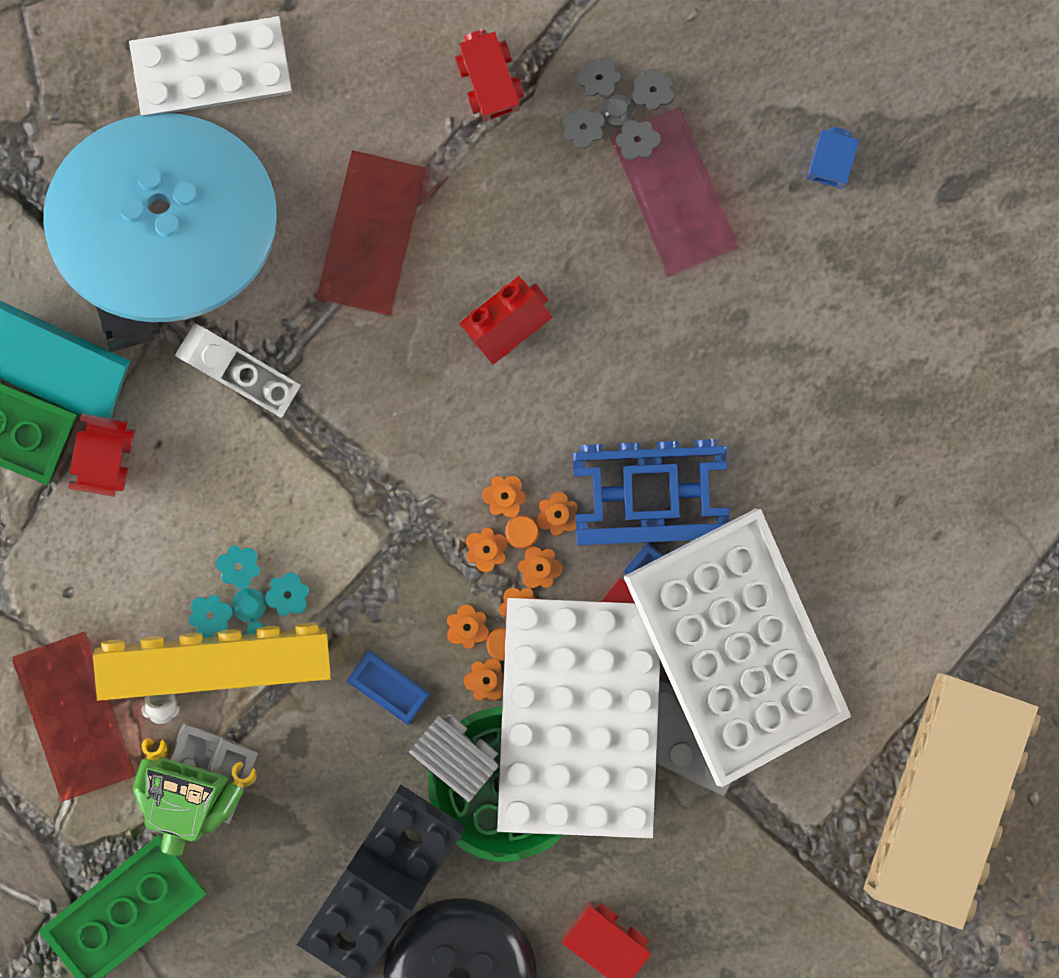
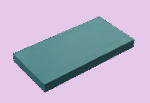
M0 301V379L79 416L83 413L112 418L130 361Z

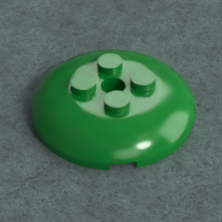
M493 707L473 713L460 722L468 728L464 735L476 744L481 739L498 753L494 758L499 763L498 768L470 802L429 770L428 794L432 805L466 826L462 835L455 843L456 845L482 859L513 862L544 852L564 834L497 832L499 791L494 786V779L500 774L503 707Z

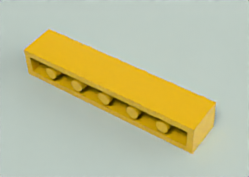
M318 623L295 625V630L280 631L279 626H265L257 628L256 634L241 635V630L238 629L223 630L218 632V637L203 638L202 633H187L179 635V640L166 642H164L162 636L141 638L140 644L125 645L124 640H108L101 642V647L95 648L93 653L97 701L331 680L326 627L318 628Z

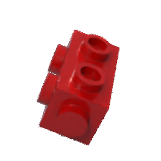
M478 30L464 37L465 41L459 43L461 55L455 56V61L461 78L469 77L473 91L467 92V97L473 114L481 113L483 122H487L520 111L518 100L524 98V93L518 76L510 77L506 64L512 62L506 40L499 42L495 31L487 34L486 30Z
M518 276L509 284L503 286L499 292L484 304L473 310L459 324L477 348L494 365L553 317L544 306L549 300L539 286L534 283L529 287Z

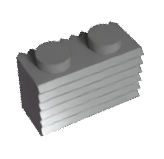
M439 714L410 749L409 753L470 802L498 768L499 763L494 760L498 753L483 740L479 739L475 744L464 735L468 728L453 715L449 714L445 719Z

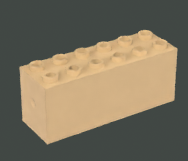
M937 672L863 888L873 899L963 930L966 921L969 923L972 921L977 908V900L973 899L978 884L984 885L990 870V863L986 862L991 847L996 848L1001 839L1003 827L999 825L1003 810L1007 812L1010 810L1015 797V789L1011 788L1016 773L1020 775L1023 772L1027 762L1028 753L1024 749L1028 737L1033 738L1040 724L1041 717L1037 715L1038 706Z

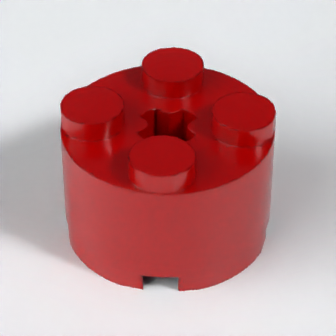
M82 413L80 422H86L87 426L86 430L81 429V431H77L70 474L78 476L77 481L69 482L68 489L115 497L116 491L123 492L125 490L128 467H122L121 465L123 454H130L132 451L135 430L128 429V421Z

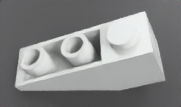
M196 323L192 325L175 354L176 357L281 418L301 386Z

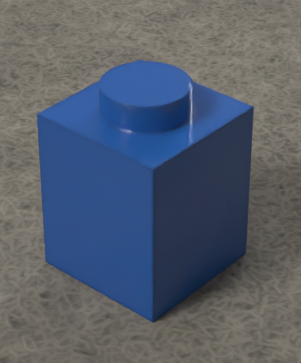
M830 127L829 131L822 129L817 138L806 179L843 189L848 182L859 140L851 138L852 133L842 128Z

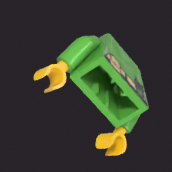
M146 738L142 742V751L147 756L146 759L140 762L133 785V792L141 813L145 815V826L150 830L164 833L161 851L169 855H182L186 840L196 842L204 834L213 833L231 816L244 793L242 787L251 786L256 781L257 774L253 768L249 777L246 779L238 778V773L243 767V763L238 762L232 767L233 782L227 783L228 776L166 759L169 755L170 747L163 739L160 741L159 749L152 753L154 741L151 738Z

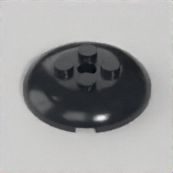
M451 898L434 902L407 919L392 940L384 964V978H449V973L456 968L465 969L471 978H536V963L532 947L516 922L501 909L489 903L469 898Z

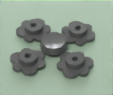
M609 58L601 59L599 62L588 60L585 64V69L577 74V83L581 87H585L587 96L593 97L598 94L607 99L602 105V114L599 112L591 113L587 107L579 108L577 113H567L563 117V126L565 128L563 135L565 140L569 142L574 141L575 146L579 149H587L592 145L593 141L602 139L603 131L601 128L606 121L612 127H622V133L616 137V143L619 147H622L621 152L625 159L635 160L639 156L643 159L651 157L652 149L660 145L661 137L658 132L653 131L650 122L643 121L639 124L633 120L636 112L635 104L639 106L646 105L651 111L657 110L660 105L671 104L674 100V92L671 89L673 87L672 78L669 76L663 77L661 71L657 69L648 70L644 77H637L634 80L635 90L631 99L622 94L613 95L615 85L621 81V75L618 71H615L616 67L613 60Z

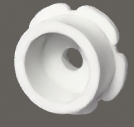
M174 694L145 696V705L141 709L144 717H150L151 721L157 724L169 722L180 711Z

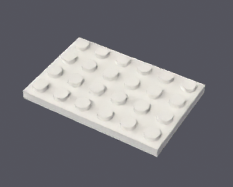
M754 509L623 576L717 786H726L852 717L761 509Z
M507 598L497 832L653 838L660 657L635 603Z

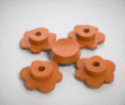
M495 476L491 481L492 486H488L483 490L482 499L490 505V512L493 515L503 513L506 517H513L506 525V538L501 534L494 535L493 530L490 528H484L481 534L471 533L466 538V545L470 549L466 554V558L471 563L476 562V566L480 571L489 572L494 568L495 564L500 565L504 563L505 554L503 551L506 550L508 542L518 549L528 548L524 554L525 560L520 561L518 564L519 571L524 573L523 583L528 588H536L539 585L549 588L553 584V578L558 577L562 573V565L558 560L554 559L555 553L553 550L545 549L542 551L540 548L533 546L539 537V527L544 530L550 529L554 536H560L564 530H575V513L578 511V505L574 501L568 502V497L563 492H555L551 495L550 500L544 499L539 503L541 513L537 516L536 522L530 516L517 515L520 511L519 504L524 503L526 500V494L520 490L522 486L520 479L516 476H508L504 480L501 476ZM504 492L508 494V499L506 500L501 498V494ZM556 511L561 512L562 515L560 518H556L554 516V513ZM484 546L490 547L489 553L483 552ZM538 564L543 565L542 571L536 570Z
M509 588L504 592V603L499 606V613L507 617V598H538L533 597V591L530 588H523L521 591L517 588ZM462 605L458 608L457 614H451L447 618V624L450 626L447 631L449 642L452 644L462 643L464 648L471 649L474 647L475 642H483L487 639V651L494 658L488 659L484 664L480 661L474 662L471 666L472 672L468 673L464 678V686L468 690L474 691L473 696L478 701H482L486 697L489 700L497 701L503 696L504 672H501L502 668L499 661H505L506 627L496 628L489 634L488 628L484 625L486 615L482 612H475L471 605ZM465 624L471 626L469 631L464 630ZM484 677H488L490 679V682L488 684H485L483 682Z

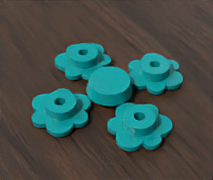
M233 545L229 547L228 554H221L216 560L217 569L223 572L221 574L222 582L225 584L233 582L236 588L242 589L233 597L232 608L227 603H221L220 597L215 594L210 595L207 599L197 597L191 603L193 613L189 616L188 621L191 626L197 627V632L202 633L203 638H210L215 632L227 630L228 625L226 621L231 618L233 611L234 615L241 621L251 622L247 626L246 633L241 635L256 634L257 628L264 627L261 622L256 620L263 616L266 610V603L272 608H277V612L281 616H287L290 611L295 614L302 613L307 606L304 597L309 594V588L307 585L301 584L300 577L296 573L289 572L282 579L275 577L271 580L270 586L272 589L266 593L264 598L260 591L247 588L251 584V577L258 576L260 572L259 566L255 564L257 561L256 551L252 548L241 550L240 547ZM240 563L242 568L237 570L235 564ZM286 591L291 592V596L289 598L284 596V593ZM212 612L214 617L210 619L206 614Z

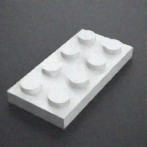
M279 16L129 41L141 116L178 113L293 94Z

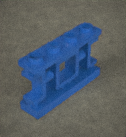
M717 439L695 440V447L680 448L679 441L656 442L657 449L641 450V443L618 444V451H603V444L580 445V453L572 454L573 477L593 476L594 514L575 515L576 545L695 540L728 523L729 508H710L708 471L727 470V446H718ZM714 456V462L699 463V482L678 483L677 464L662 465L661 458ZM638 459V466H623V486L601 487L600 467L585 468V461ZM669 473L670 510L633 512L631 474ZM700 498L701 517L717 516V524L664 526V519L680 518L679 499ZM624 501L625 520H640L641 527L588 529L587 522L603 521L602 502Z

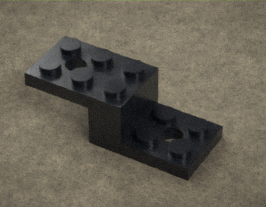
M400 784L297 946L346 978H367L413 911L426 886L460 838L466 826ZM411 829L418 832L422 841L410 839L405 830ZM340 932L350 933L356 942L346 941Z

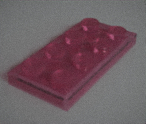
M681 107L647 120L652 124L653 131L658 132L661 137L660 145L652 149V155L647 159H643L640 156L635 160L625 159L621 152L622 147H619L616 143V137L622 131L610 135L616 155L667 277L738 248Z

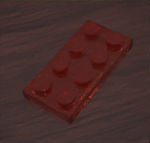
M352 150L316 296L318 300L391 317L427 171L425 167Z
M86 631L11 657L61 802L136 776L110 699L97 701L93 662L94 652Z

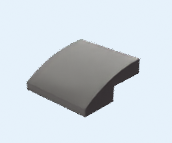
M183 722L168 759L228 776L227 783H232L234 780L232 767L235 763H243V767L238 773V778L246 779L250 775L258 752ZM235 809L224 823L230 824Z

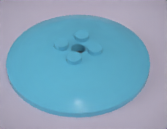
M174 113L137 115L111 123L86 137L65 157L58 167L50 183L44 205V230L49 252L57 269L67 283L84 299L102 310L123 318L145 322H172L197 317L213 311L236 297L253 281L265 264L273 245L277 225L274 190L264 166L253 151L238 137L212 122ZM156 201H165L170 205L169 209L162 214L151 212L149 207Z

